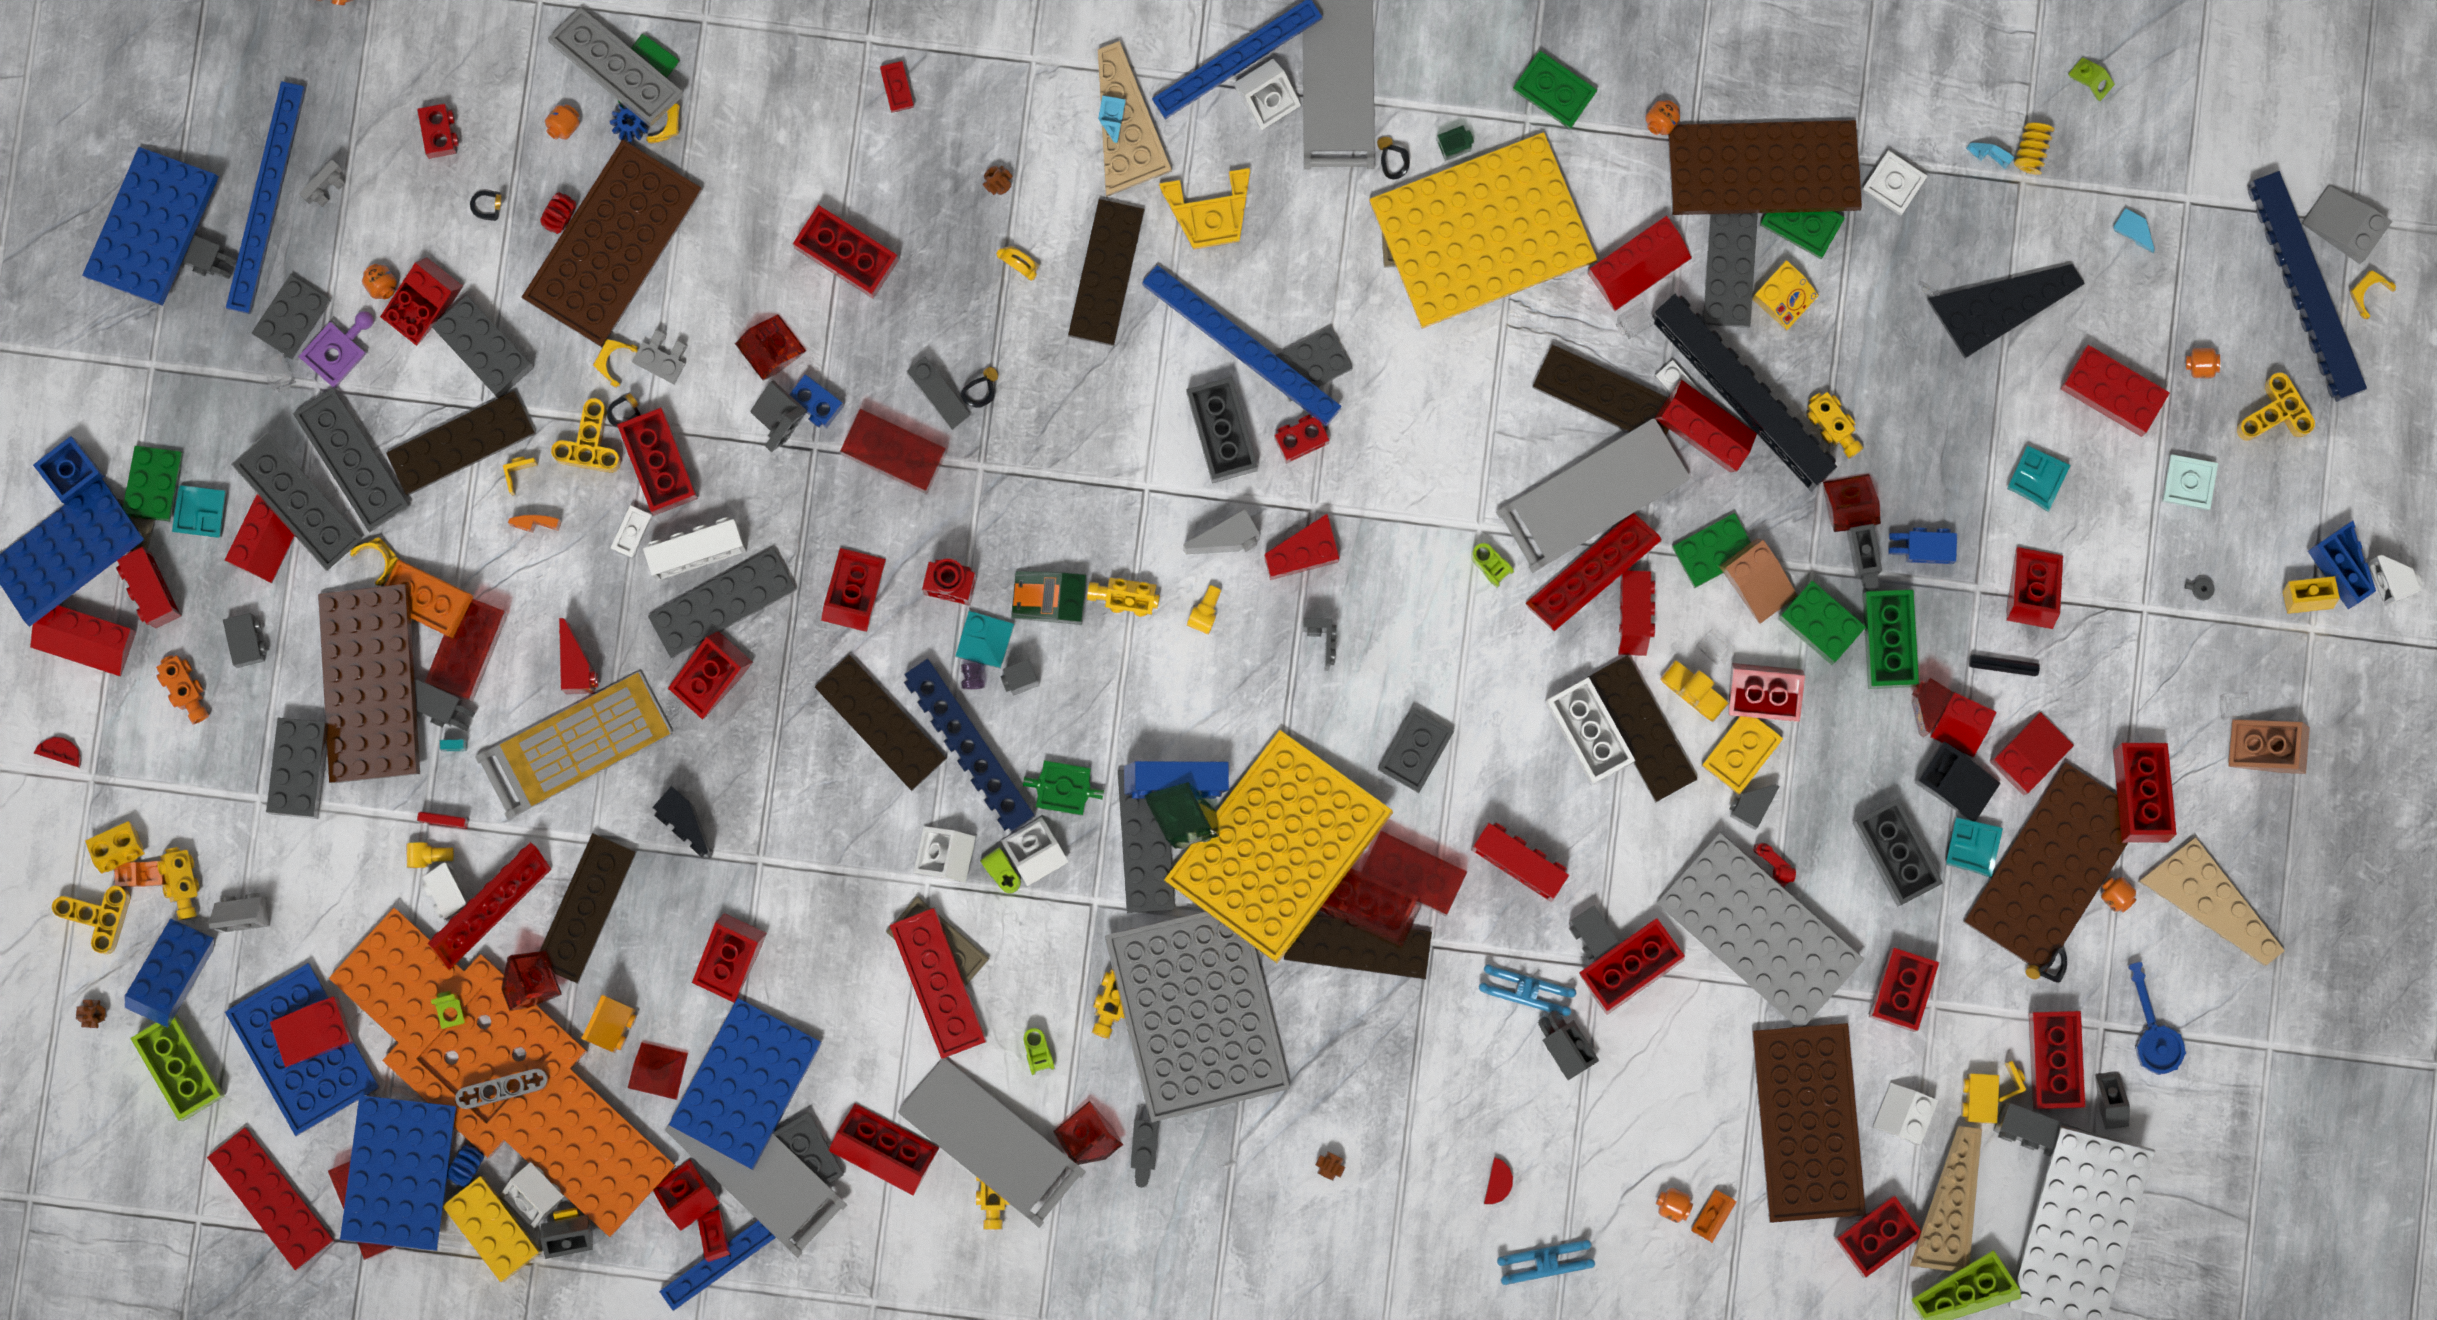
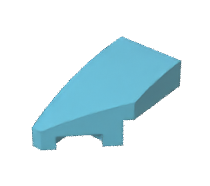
M1102 95L1098 119L1113 142L1118 143L1126 99Z
M1970 143L1966 148L1980 161L1986 155H1989L2004 169L2015 158L2007 151L1993 144Z
M2125 208L2113 227L2114 231L2134 240L2136 245L2154 253L2155 248L2147 220Z

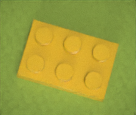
M1740 716L1701 766L1740 795L1784 738L1758 718Z

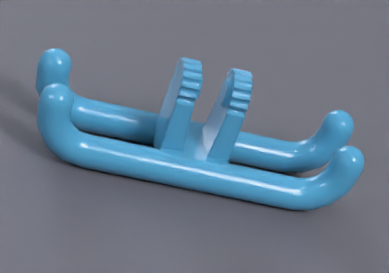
M1490 964L1485 965L1484 972L1486 974L1518 983L1515 993L1481 983L1479 990L1482 993L1547 1012L1555 1010L1562 1016H1569L1571 1014L1570 1007L1536 998L1539 989L1573 998L1576 996L1574 988L1560 986L1494 967Z
M1582 1240L1501 1256L1497 1259L1499 1266L1534 1260L1536 1266L1534 1270L1505 1275L1501 1278V1283L1509 1285L1593 1268L1595 1266L1593 1259L1558 1265L1556 1255L1590 1249L1592 1246L1589 1240Z

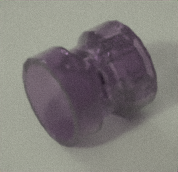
M980 663L961 664V672L965 677L961 681V688L969 690L984 689L985 681L981 677L985 672V665Z

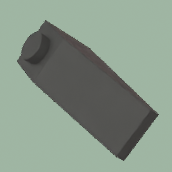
M923 357L907 370L909 378L952 430L970 416V413L926 357Z

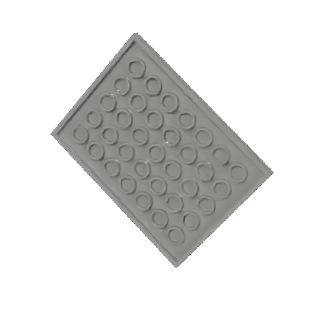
M1207 912L1105 936L1151 1123L1290 1089L1255 947Z

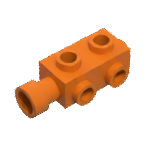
M170 655L160 661L161 664L156 667L159 672L156 676L163 687L167 686L171 693L168 695V698L174 708L178 706L181 710L187 709L189 713L188 718L192 725L208 718L207 710L199 703L203 699L201 693L204 689L198 679H192L190 672L193 669L187 659L182 660L177 655ZM174 667L176 670L175 674L169 675L168 671ZM186 688L187 693L181 696L180 690Z

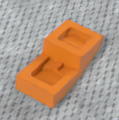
M542 515L517 516L509 518L508 521L510 526L534 533L536 524L559 531L562 523L557 518Z
M158 861L127 862L114 869L115 886H162L166 884L164 875L159 874Z

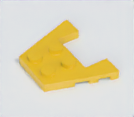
M1250 168L1229 171L1232 196L1186 204L1183 200L1180 180L1159 183V188L1193 250L1240 242Z

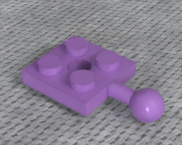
M368 311L359 312L355 316V324L346 334L329 322L298 357L335 389L366 355L352 340L361 330L372 327L374 323L372 314ZM331 349H336L339 353L335 361H328L326 359V354Z

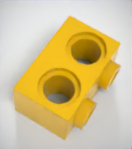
M130 821L85 840L92 862L101 874L112 871L116 867L134 861L145 854L138 832Z

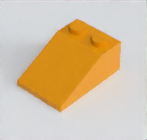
M601 995L581 1039L613 1053H616L617 1049L621 1051L627 1039L624 1036L627 1027L631 1029L637 1018V1015H634L635 1009Z

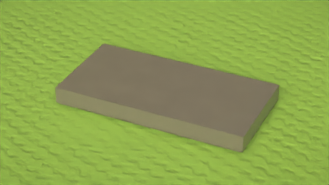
M917 896L894 923L932 908ZM938 914L965 986H967L988 962L989 958ZM889 928L886 933L895 940L891 928Z

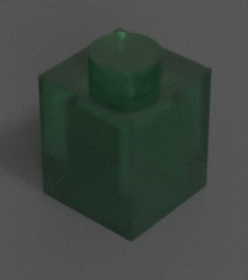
M1464 125L1441 133L1436 138L1445 161L1471 152V144L1474 143L1470 130L1466 131Z

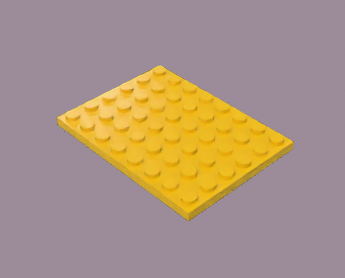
M1544 132L1369 199L1421 329L1597 262L1596 255Z
M1279 730L1164 881L1278 964L1387 822L1393 811L1283 731Z

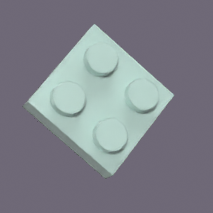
M2171 454L2162 502L2210 510L2218 463Z

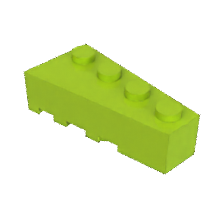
M1993 1250L1911 1300L1913 1308L1921 1320H1954L2021 1299L2019 1287Z

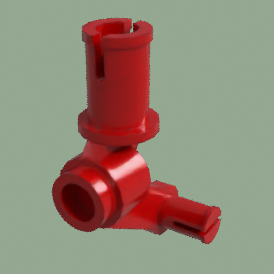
M1759 843L1754 845L1756 849H1753V851L1774 867L1772 878L1784 888L1789 882H1794L1796 877L1795 868H1792L1776 854L1768 844Z

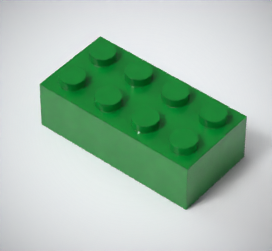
M1914 589L1865 592L1863 594L1864 625L1866 626L1864 630L1868 689L1916 687L1919 685Z

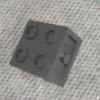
M774 380L768 384L751 409V414L770 430L768 434L770 439L765 445L770 452H773L787 442L807 413V410Z
M1303 618L1302 632H1307V636L1321 637L1322 633H1326L1324 671H1329L1330 665L1335 664L1336 649L1331 648V642H1335L1336 625H1332V619Z

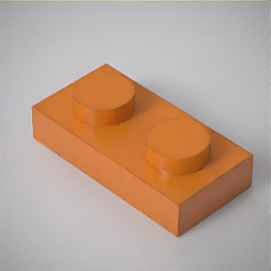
M1715 1189L1691 1231L1713 1243L1737 1201Z

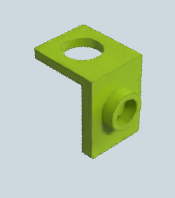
M2081 58L2068 74L2070 78L2089 87L2098 101H2101L2115 85L2105 68L2085 58ZM2106 80L2105 88L2099 92V84Z
M451 991L437 994V998L431 1000L432 1005L436 1006L441 1029L465 1023L459 995L451 994ZM450 1007L456 1009L458 1014L457 1018L451 1022L444 1018V1011Z

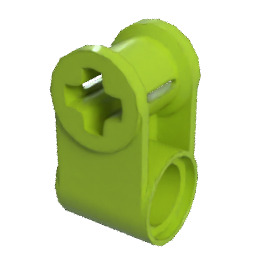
M1478 544L1472 550L1471 560L1496 588L1500 586L1499 583L1509 573H1514V569L1489 544ZM1478 549H1485L1488 552L1489 557L1486 561H1481L1477 558L1476 552ZM1502 568V571L1497 576H1495V573H1497Z
M1000 847L980 860L991 878L993 877L1004 892L1014 893L1020 888L1021 880ZM1007 876L1011 879L1015 878L1012 881V883L1014 884L1012 887H1009L1008 885L1004 886V884L1006 883L1005 878Z
M1038 1028L1027 1030L1023 1040L1031 1074L1035 1075L1037 1071L1048 1068L1051 1070L1055 1069L1044 1033ZM1031 1032H1038L1041 1036V1042L1036 1046L1030 1045L1027 1041V1037ZM1046 1060V1062L1035 1064V1062Z

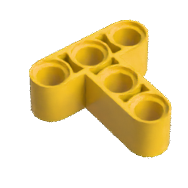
M2275 373L2265 383V391L2272 403L2241 421L2237 426V434L2242 440L2250 441L2284 421L2292 435L2301 438L2314 429L2315 421L2289 377L2284 373ZM2279 380L2283 385L2282 390H2276L2272 385V381ZM2285 400H2291L2294 403L2295 409L2293 411L2285 407ZM2266 411L2273 413L2275 417L2274 422H2268L2265 419ZM2298 420L2305 421L2307 424L2306 431L2298 428ZM2245 423H2250L2254 426V434H2249L2245 431Z
M591 398L585 402L577 442L559 440L552 445L551 454L558 463L608 473L616 472L620 468L621 458L618 453L613 449L601 447L607 416V409L602 401L597 398ZM594 405L601 406L600 413L596 416L590 415V408ZM589 428L597 430L596 436L592 439L585 438V432ZM561 447L569 449L568 455L564 458L557 456V452ZM585 451L592 452V458L588 462L580 460L581 454ZM608 455H613L616 458L615 463L611 466L604 465V459Z
M1676 660L1660 678L1667 687L1711 722H1714L1728 705V702L1712 689L1714 682L1707 675L1699 670L1693 674Z
M112 886L106 890L101 906L60 896L53 901L52 911L60 918L95 927L91 939L92 949L97 953L108 955L114 952L117 947L131 896L127 889L120 886ZM116 891H121L123 899L115 904L112 899L113 894ZM68 901L70 909L67 913L62 914L60 905ZM90 907L93 911V916L91 919L85 920L83 912L86 908ZM114 914L116 922L113 926L108 927L106 918L108 915ZM107 937L109 945L106 949L101 950L99 941L101 938Z

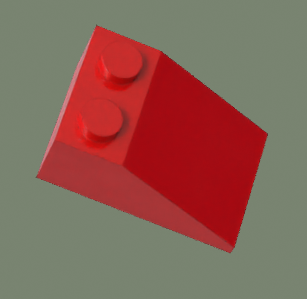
M2021 547L2016 548L2007 602L2006 621L2049 629L2054 628L2061 608L2063 555Z
M840 548L824 602L821 621L867 632L886 559Z
M559 618L561 690L566 695L595 694V688L599 687L598 673L594 671L571 625L564 618Z
M717 631L704 639L668 689L703 720L737 684L753 661L723 634Z
M2039 712L1990 763L2024 796L2054 768L2074 745Z
M724 913L713 926L692 983L735 1003L758 957L767 933Z
M333 996L270 1022L285 1067L354 1043L338 997Z

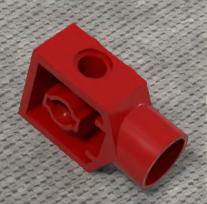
M935 559L934 563L928 562L922 591L925 596L970 606L977 577L972 568L963 566L954 559Z

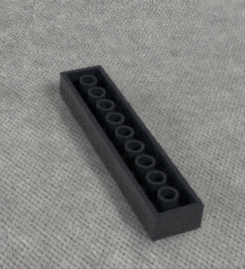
M1676 293L1672 295L1654 312L1650 321L1812 492L1838 467L1835 464L1836 459L1828 451L1824 453L1819 447L1820 442L1812 434L1808 436L1802 429L1804 425L1795 416L1792 418L1786 412L1788 409L1785 404L1779 399L1775 400L1770 395L1771 390L1763 382L1759 383L1753 377L1755 376L1754 371L1748 365L1743 366L1737 360L1739 358L1738 354L1729 347L1727 349L1721 343L1723 341L1722 337L1715 330L1710 331L1705 326L1706 320L1699 313L1694 314L1689 308L1690 303L1682 295L1680 297Z

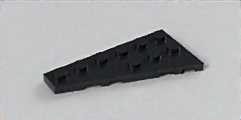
M2070 264L1931 297L1927 301L1964 359L2082 287L2085 283L2074 266Z

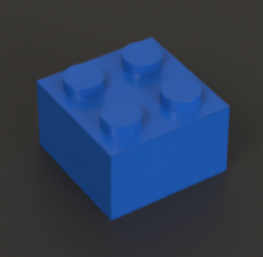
M72 436L33 464L59 500L65 505L81 495L92 484L105 477L79 442Z

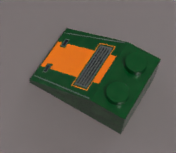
M1016 571L1011 619L1082 625L1086 575L1061 572Z

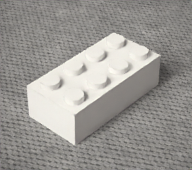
M729 517L717 520L716 525L711 527L706 525L695 527L692 533L684 535V532L676 533L670 536L671 540L661 542V540L649 542L647 544L648 547L643 548L651 575L656 582L747 552L738 524L734 519L730 520Z
M1589 677L1545 702L1591 786L1634 763V757Z

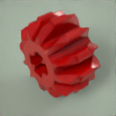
M556 193L540 219L541 225L550 232L561 233L576 209V201L566 194Z

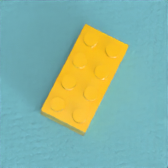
M484 1176L478 1177L443 1205L445 1211L500 1282L508 1280L542 1253Z

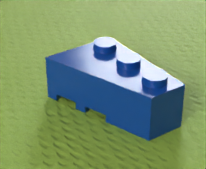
M2354 520L2307 551L2325 577L2335 576L2339 597L2347 609L2352 608L2376 592L2368 564L2365 563L2361 551V542H2358L2354 528L2356 526Z

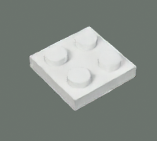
M1888 150L1862 191L1902 216L1927 178V175Z

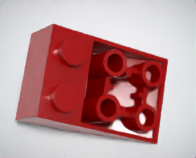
M426 257L414 263L380 317L417 346L432 329V326L451 306L463 285Z

